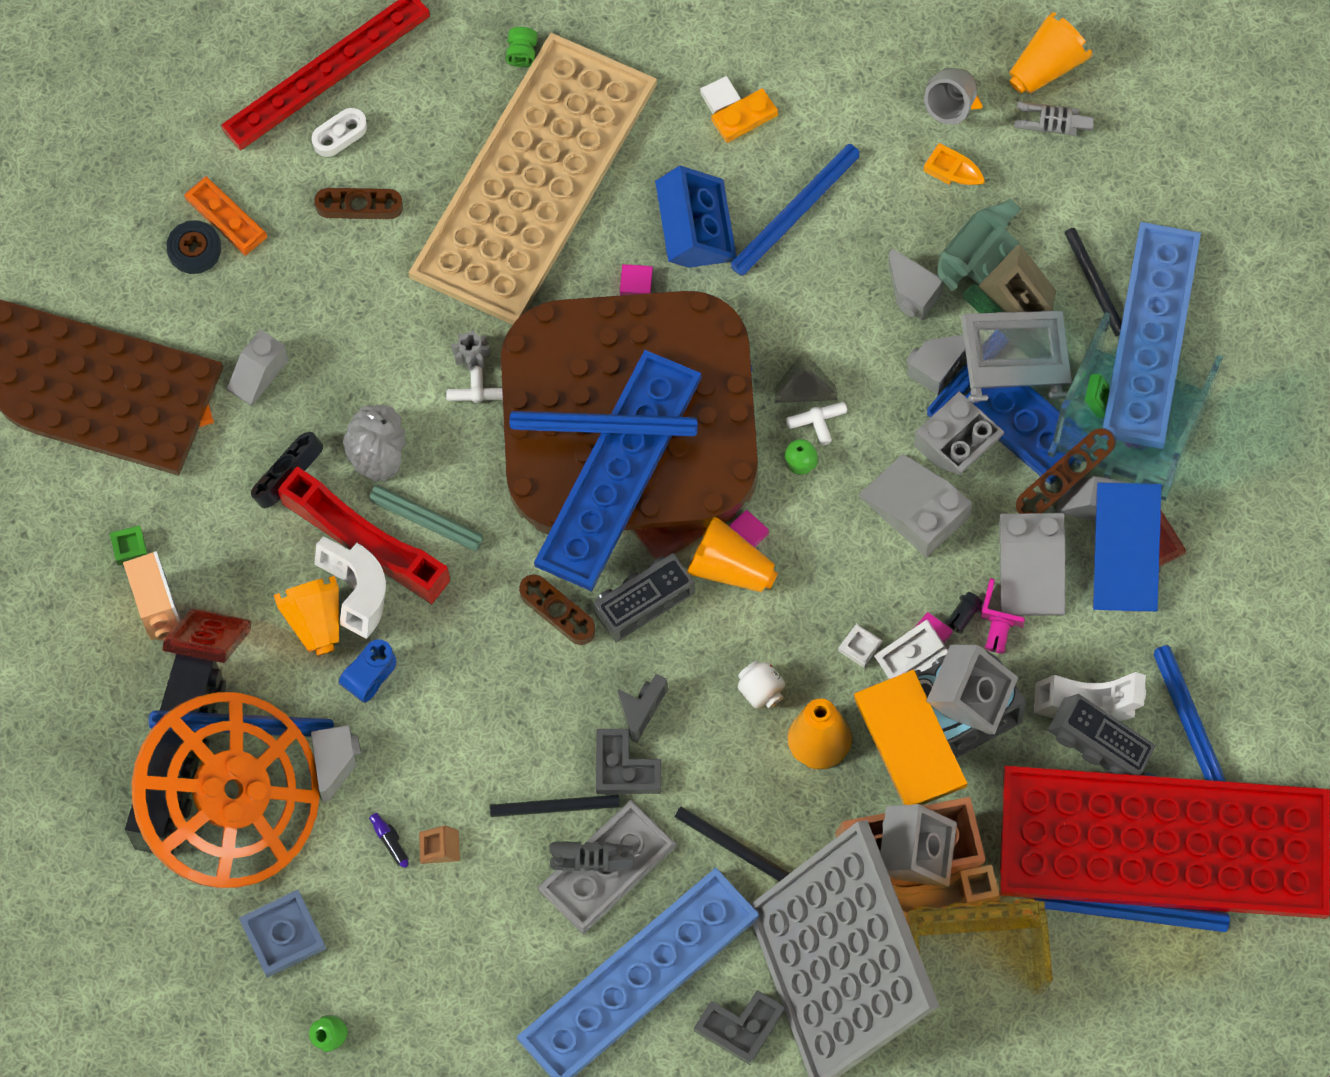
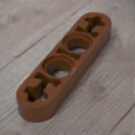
M1097 428L1083 438L1020 494L1016 501L1018 514L1044 513L1112 453L1116 446V437L1113 432L1106 428ZM1096 434L1100 437L1107 435L1109 437V440L1106 442L1108 449H1097L1093 455L1097 456L1098 459L1093 462L1090 454L1081 447L1086 444L1087 448L1090 449L1097 442L1094 438ZM1074 454H1080L1086 459L1087 465L1082 472H1074L1069 466V460ZM1051 475H1057L1063 481V487L1058 493H1051L1046 488V479ZM1039 486L1042 494L1050 498V501L1046 503L1045 499L1042 498L1036 503L1035 506L1038 509L1036 513L1032 510L1024 511L1023 507L1026 505L1024 498L1027 497L1030 500L1035 498L1039 492L1034 489Z

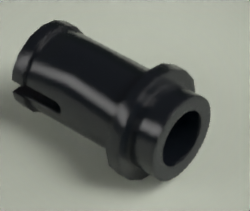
M967 592L966 595L959 597L960 603L945 621L946 625L951 629L957 628L956 632L959 634L963 633L975 613L982 611L981 605L983 601L971 592Z

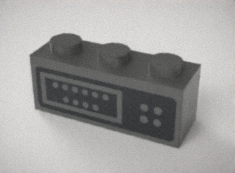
M674 553L666 558L661 556L655 559L649 568L642 573H633L628 576L618 588L602 592L594 602L595 614L616 643L695 594V583Z
M1080 694L1063 699L1047 730L1056 736V740L1061 745L1074 748L1082 753V758L1093 765H1100L1108 773L1141 775L1156 746Z

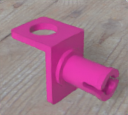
M990 578L981 618L991 622L984 649L993 652L995 640H998L996 653L1004 654L1010 627L1017 626L1023 628L1025 618L989 609L995 579Z

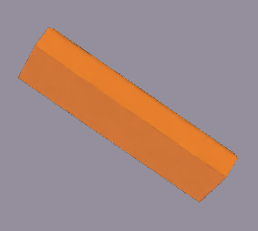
M207 176L184 194L185 200L244 256L268 237L267 233Z

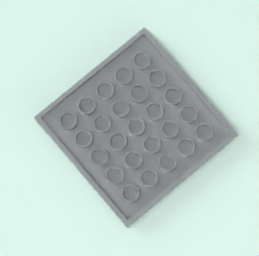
M868 820L857 821L750 904L759 914V918L754 921L753 927L782 1005L785 1007L786 1016L809 1077L841 1076L940 1007Z

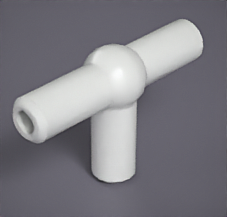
M478 365L473 366L470 370L471 388L446 390L447 401H473L474 403H480L484 400H503L502 388H483V368Z
M844 402L822 408L813 407L808 412L787 417L786 424L789 429L813 423L820 444L828 445L832 439L825 419L846 414L847 406Z

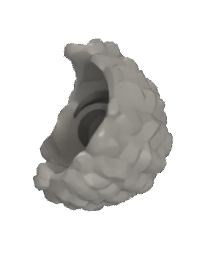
M383 404L367 405L359 409V412L353 416L347 426V432L343 440L347 458L355 466V471L363 476H367V478L372 479L374 482L393 478L400 469L401 451L406 445L404 438L405 430L401 427L400 415L391 406Z

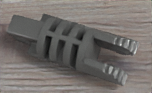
M556 841L549 845L550 854L553 856L550 860V868L552 870L580 871V868H584L585 871L594 870L599 872V869L603 868V872H608L611 870L632 869L634 864L633 846L604 842V845H600V842H585L584 845H581V842Z

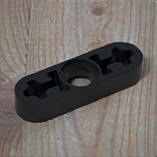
M306 432L300 435L254 485L251 490V496L261 508H269L279 501L278 489L297 466L305 471L323 450V444L313 432Z

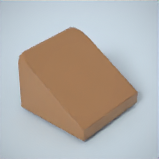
M444 825L419 832L421 864L460 861L458 830Z

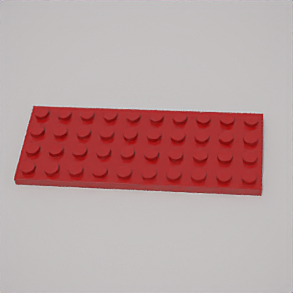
M1004 766L999 895L1327 919L1330 916V789Z

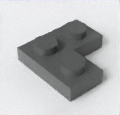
M597 729L596 794H661V759H629V729Z
M758 990L740 1018L711 1001L695 1025L694 1032L748 1065H751L785 1012V1007Z

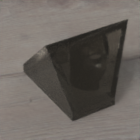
M804 351L800 353L774 388L775 403L838 400L835 384Z

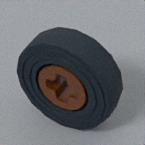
M199 220L186 221L177 225L170 232L166 243L167 255L172 265L181 272L188 274H199L211 269L218 262L221 254V240L216 230L208 223ZM193 241L198 242L199 247H196L194 252H190L188 246H191Z

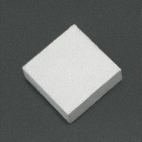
M727 76L700 88V94L712 114L741 100Z
M856 623L839 646L838 651L865 668L883 644V640Z

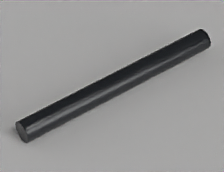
M1070 228L1064 234L1114 335L1119 336L1122 321L1076 228Z
M619 794L490 804V816L501 817L620 807Z
M681 806L676 812L675 818L780 882L790 874Z

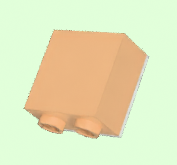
M157 551L123 562L140 617L150 640H166L173 637L175 632L184 630Z

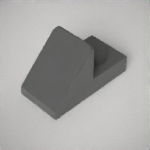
M655 674L651 682L646 681L638 696L641 700L618 689V698L631 740L636 743L668 691L667 679L658 674Z

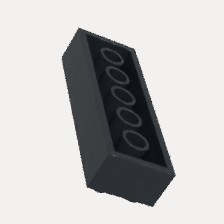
M177 650L159 711H171L179 704L197 696L225 692L226 681L223 680L222 671L219 669L215 657ZM216 703L203 705L190 711L218 713L215 710ZM167 730L155 747L148 765L147 776L167 777L172 758L179 746L184 742L173 730ZM204 738L202 741L209 748V740ZM192 750L184 759L178 778L194 779L200 759ZM146 789L149 817L156 834L163 841L177 830L168 810L166 790ZM177 791L179 808L183 817L188 818L192 807V800L189 799L191 792ZM132 804L125 832L135 850L153 853L143 839L136 822Z

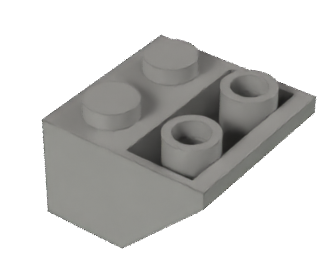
M959 391L915 431L914 446L936 467L961 475L1004 435V431Z

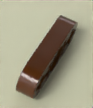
M324 188L318 191L314 198L316 210L324 218L394 219L403 211L401 195L393 189ZM327 198L333 199L330 208H325L324 205ZM342 198H345L346 209H342ZM356 198H363L367 201V205L361 210H355L350 206L351 202ZM372 198H376V209H373ZM388 199L393 200L391 209H385L384 204L387 203Z
M532 574L523 578L519 585L521 599L525 604L572 643L585 645L592 641L595 636V624L588 614L543 577ZM539 585L540 594L546 598L542 606H540L542 599L537 594L528 595V586L535 588ZM554 603H561L566 607V612L560 617H553L549 614L548 609ZM572 613H574L572 616L573 621L578 626L587 624L586 634L579 632L577 635L575 634V627L569 622Z

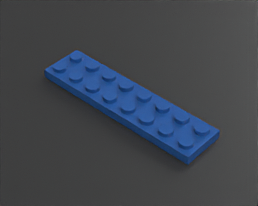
M644 350L611 414L682 417L702 379L701 373ZM601 433L534 561V566L589 591H593L672 435Z

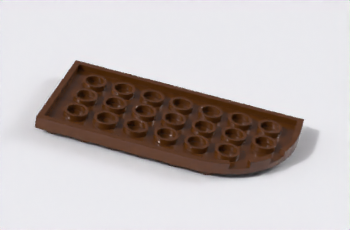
M0 299V412L6 419L28 432L174 475H180L201 424L202 417L224 368L222 362Z

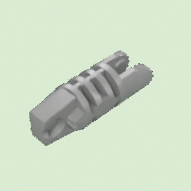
M1018 101L1017 109L1024 112H1039L1040 119L1039 123L1028 120H1016L1014 128L1076 136L1077 130H1093L1094 117L1079 115V109Z

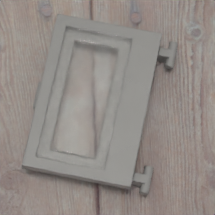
M1063 311L997 312L961 315L971 395L968 397L969 401H972V403L987 401L988 396L982 395L981 388L1051 385L1050 398L1060 399L1068 397V392L1062 391V385L1072 383Z

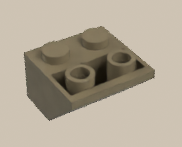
M1017 245L979 285V288L998 312L1053 311L1055 288L1022 245ZM1012 329L1014 332L1035 331V329Z

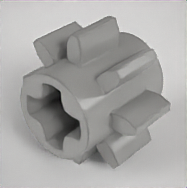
M474 330L463 335L459 333L458 344H451L456 365L463 364L467 367L468 371L475 365L484 367V357L491 356L486 336L479 337L475 334Z

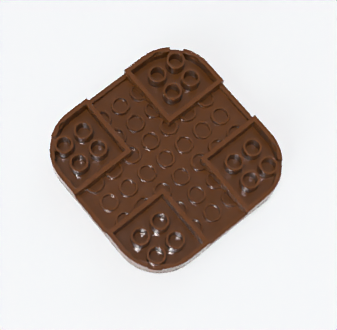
M698 291L564 299L537 305L525 312L514 322L502 345L501 373L507 484L512 503L522 518L524 517L529 523L534 525L536 530L547 535L549 534L601 433L513 430L509 424L510 413L512 411L611 414L644 350L701 373L702 379L682 416L697 418L698 431L696 436L672 435L624 530L668 527V532L708 528L713 517L721 519L725 523L736 516V512L746 501L749 502L756 488L758 456L749 338L742 319L729 304L713 295Z

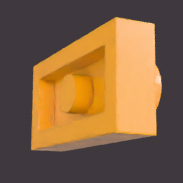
M761 88L711 115V121L726 143L778 116V109L764 89Z

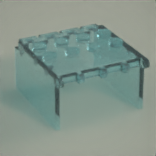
M1104 313L1061 406L1054 439L1047 456L1054 458L1057 451L1067 454L1090 432L1097 428H1103L1104 417L1097 418L1084 400L1090 375L1101 374L1109 386L1111 384L1116 356L1102 351L1111 317L1110 313ZM1217 354L1202 389L1186 383L1184 389L1180 390L1178 389L1180 381L1175 380L1163 449L1116 440V446L1112 453L1097 465L1106 469L1104 478L1110 479L1114 472L1135 480V483L1162 484L1161 500L1166 501L1207 409L1223 356ZM1098 434L1094 437L1097 442L1090 449L1087 448L1086 444L1081 447L1090 454L1093 462L1098 459L1097 456L1093 455L1097 449H1108L1106 442L1109 439L1101 438ZM1080 454L1073 455L1076 458L1074 466L1080 468L1083 461L1086 462L1085 457Z

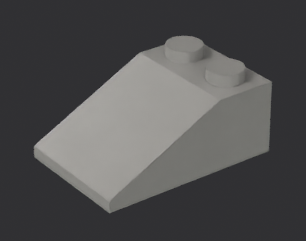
M904 454L859 494V497L926 558L956 531L971 514L972 502L951 483Z
M1064 513L1000 514L998 530L1001 612L1015 616H1065Z

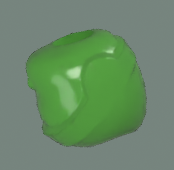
M798 439L788 445L784 458L791 472L797 475H804L817 467L818 454L811 442L805 439Z
M335 1015L322 1016L319 1020L313 1022L309 1030L311 1043L324 1052L338 1049L348 1035L346 1024Z

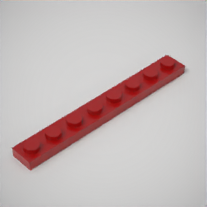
M397 0L221 124L222 131L241 151L430 17L429 9L420 0Z

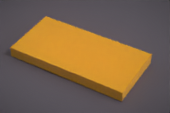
M914 669L854 693L856 704L903 805H924L967 787V781L931 705L926 702L927 696Z

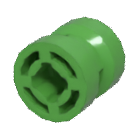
M514 27L509 30L507 42L510 47L507 48L505 57L508 64L515 67H530L536 57L533 47L537 44V32L528 27Z

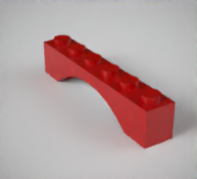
M298 466L278 489L282 505L349 550L356 543L366 548L378 560L385 574L431 605L451 581L446 565L425 551L397 540L368 522L342 502L322 482Z

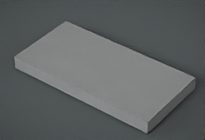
M632 800L586 841L590 843L600 842V845H604V842L633 846L634 864L632 869L611 870L608 872H603V868L599 869V872L594 870L585 871L584 868H580V871L556 870L537 887L538 891L583 935L677 847V844Z

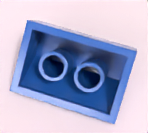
M679 165L655 181L668 262L691 268L732 262L737 257L723 179Z

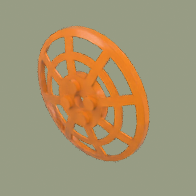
M217 692L197 696L179 704L165 714L151 729L141 745L132 777V804L136 822L143 839L153 854L167 868L182 878L199 885L214 888H238L256 884L275 875L287 866L301 851L310 836L317 817L320 799L315 758L309 743L298 726L271 703L255 696L236 692ZM229 702L230 721L209 724L193 732L181 719L188 712L203 705ZM242 703L253 705L269 712L279 719L287 729L275 740L273 736L263 729L243 722ZM171 728L184 742L179 746L172 758L167 777L147 776L148 765L154 749L163 734ZM230 731V746L227 751L213 754L202 741L214 733ZM243 732L259 738L269 748L258 758L244 752ZM295 739L301 745L308 762L311 790L296 789L294 770L285 752L286 748ZM192 750L202 761V764L197 769L194 779L178 778L182 763ZM277 758L283 767L287 787L271 786L266 768ZM230 780L236 782L239 788L238 795L234 799L229 798L225 793V785ZM146 789L166 790L168 810L177 830L163 841L156 834L149 817ZM177 791L192 792L193 800L198 812L187 822L179 808ZM270 799L284 800L286 803L282 815L276 826L272 828L262 814L265 812ZM295 802L311 803L304 830L295 845L287 851L279 836L290 821ZM206 822L216 827L224 828L221 847L208 843L195 832ZM253 824L262 836V839L249 846L235 848L237 828ZM187 840L200 851L220 857L216 877L191 869L179 861L171 851ZM269 847L277 859V862L271 867L256 874L240 878H230L233 858L250 856Z

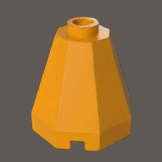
M335 576L329 577V584H324L322 578L285 590L287 595L285 598H281L280 593L274 595L280 613L308 652L315 651L317 656L335 651L334 645L339 643V588Z

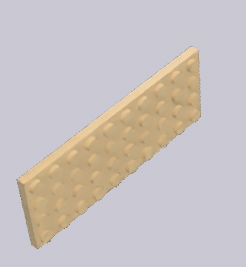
M550 33L408 272L409 278L513 325L527 311L657 86V78Z

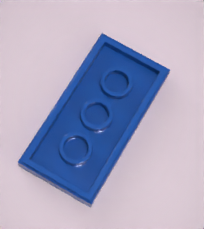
M1030 386L981 388L982 395H987L988 400L973 403L1004 431V435L998 441L1040 477L1087 436L1085 432ZM971 391L965 396L967 399L971 395ZM1086 444L1081 447L1085 451L1088 449ZM1074 454L1073 456H1071L1069 460V466H1071L1081 455ZM1051 475L1046 479V482L1051 485L1059 476Z
M1097 482L1093 610L1158 612L1162 484Z

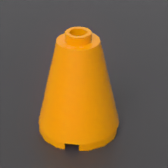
M1051 12L1045 18L1009 72L1011 76L1009 83L1020 94L1023 92L1027 94L1033 93L1093 56L1091 49L1086 52L1082 47L1086 41L1080 33L1063 17L1057 21L1055 19L1057 13Z
M713 517L687 569V572L695 577L757 592H762L764 588L770 590L778 575V572L773 570L775 563L716 517Z
M822 698L809 702L793 720L788 731V746L793 757L812 769H828L838 765L847 755L852 744V733L848 722L830 701Z

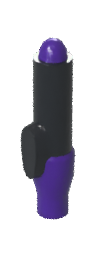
M378 813L372 814L369 820L373 824L377 836L382 840L397 865L403 868L408 867L409 858L398 842L399 835L391 824H387L382 820Z

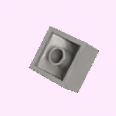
M950 645L926 702L949 719L988 734H995L1018 677L978 645Z
M920 804L886 806L880 854L889 876L897 880L949 887L957 822Z

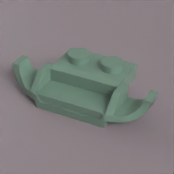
M1011 198L973 214L939 255L938 276L951 291L958 287L959 281L967 274L980 285L1017 245H1021L1005 229L1011 218L1021 210Z

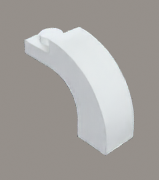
M323 536L316 544L314 565L344 580L352 588L353 592L342 603L340 625L367 639L379 624L383 613L386 590L383 569L378 560L360 544L356 543L351 550H348L341 544Z
M1134 672L1105 683H1084L1052 675L1036 682L1034 713L1054 719L1065 697L1080 694L1119 721L1135 717V709L1144 706L1146 675Z

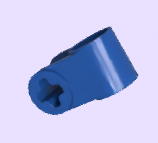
M379 639L367 644L354 662L344 670L340 676L339 685L363 703L371 700L381 684L396 667V657L390 644ZM377 655H378L379 657L386 656V658H385L384 660H382V659H380V658H378L377 660H375V657H376Z

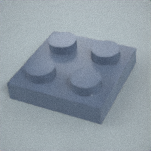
M299 890L239 917L267 978L326 950V946Z

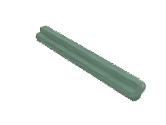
M380 485L374 486L369 498L372 503L473 551H477L482 545L483 535Z

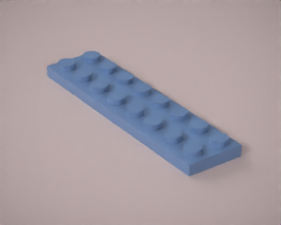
M1140 222L1103 422V428L1112 431L1117 441L1159 449L1164 447L1201 236L1199 232ZM1104 435V436L1101 437V438L1109 439V437H1108L1107 435Z
M714 868L517 1036L518 1042L549 1077L576 1076L759 918L758 912L717 868Z

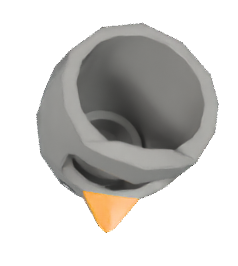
M945 68L928 80L924 102L927 112L937 121L956 125L967 118L971 110L983 108L977 95V83L974 76L967 70Z

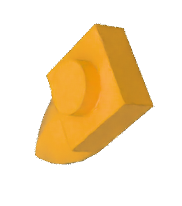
M941 143L937 145L924 165L923 172L948 185L952 181L965 185H978L985 182L981 171L970 159Z

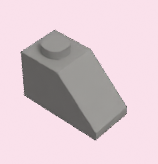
M892 249L889 252L888 268L896 304L907 316H916L923 320L943 293L944 282L937 275Z
M259 330L241 352L227 391L252 406L289 361L285 345L264 331Z
M964 335L926 340L920 349L915 347L906 361L908 363L907 376L939 395L967 358Z
M1096 476L1081 479L1058 500L1056 513H1064L1067 516L1096 521L1097 482H1126Z
M349 725L311 732L319 791L323 802L330 801L356 767L355 755L361 754L358 735L352 736Z

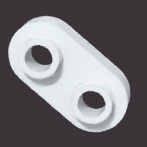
M347 108L316 128L312 134V144L316 153L324 157L334 156L361 138L367 130L364 113L356 108ZM350 124L357 125L355 129L347 128ZM327 140L333 142L331 145L328 146L323 145V143Z

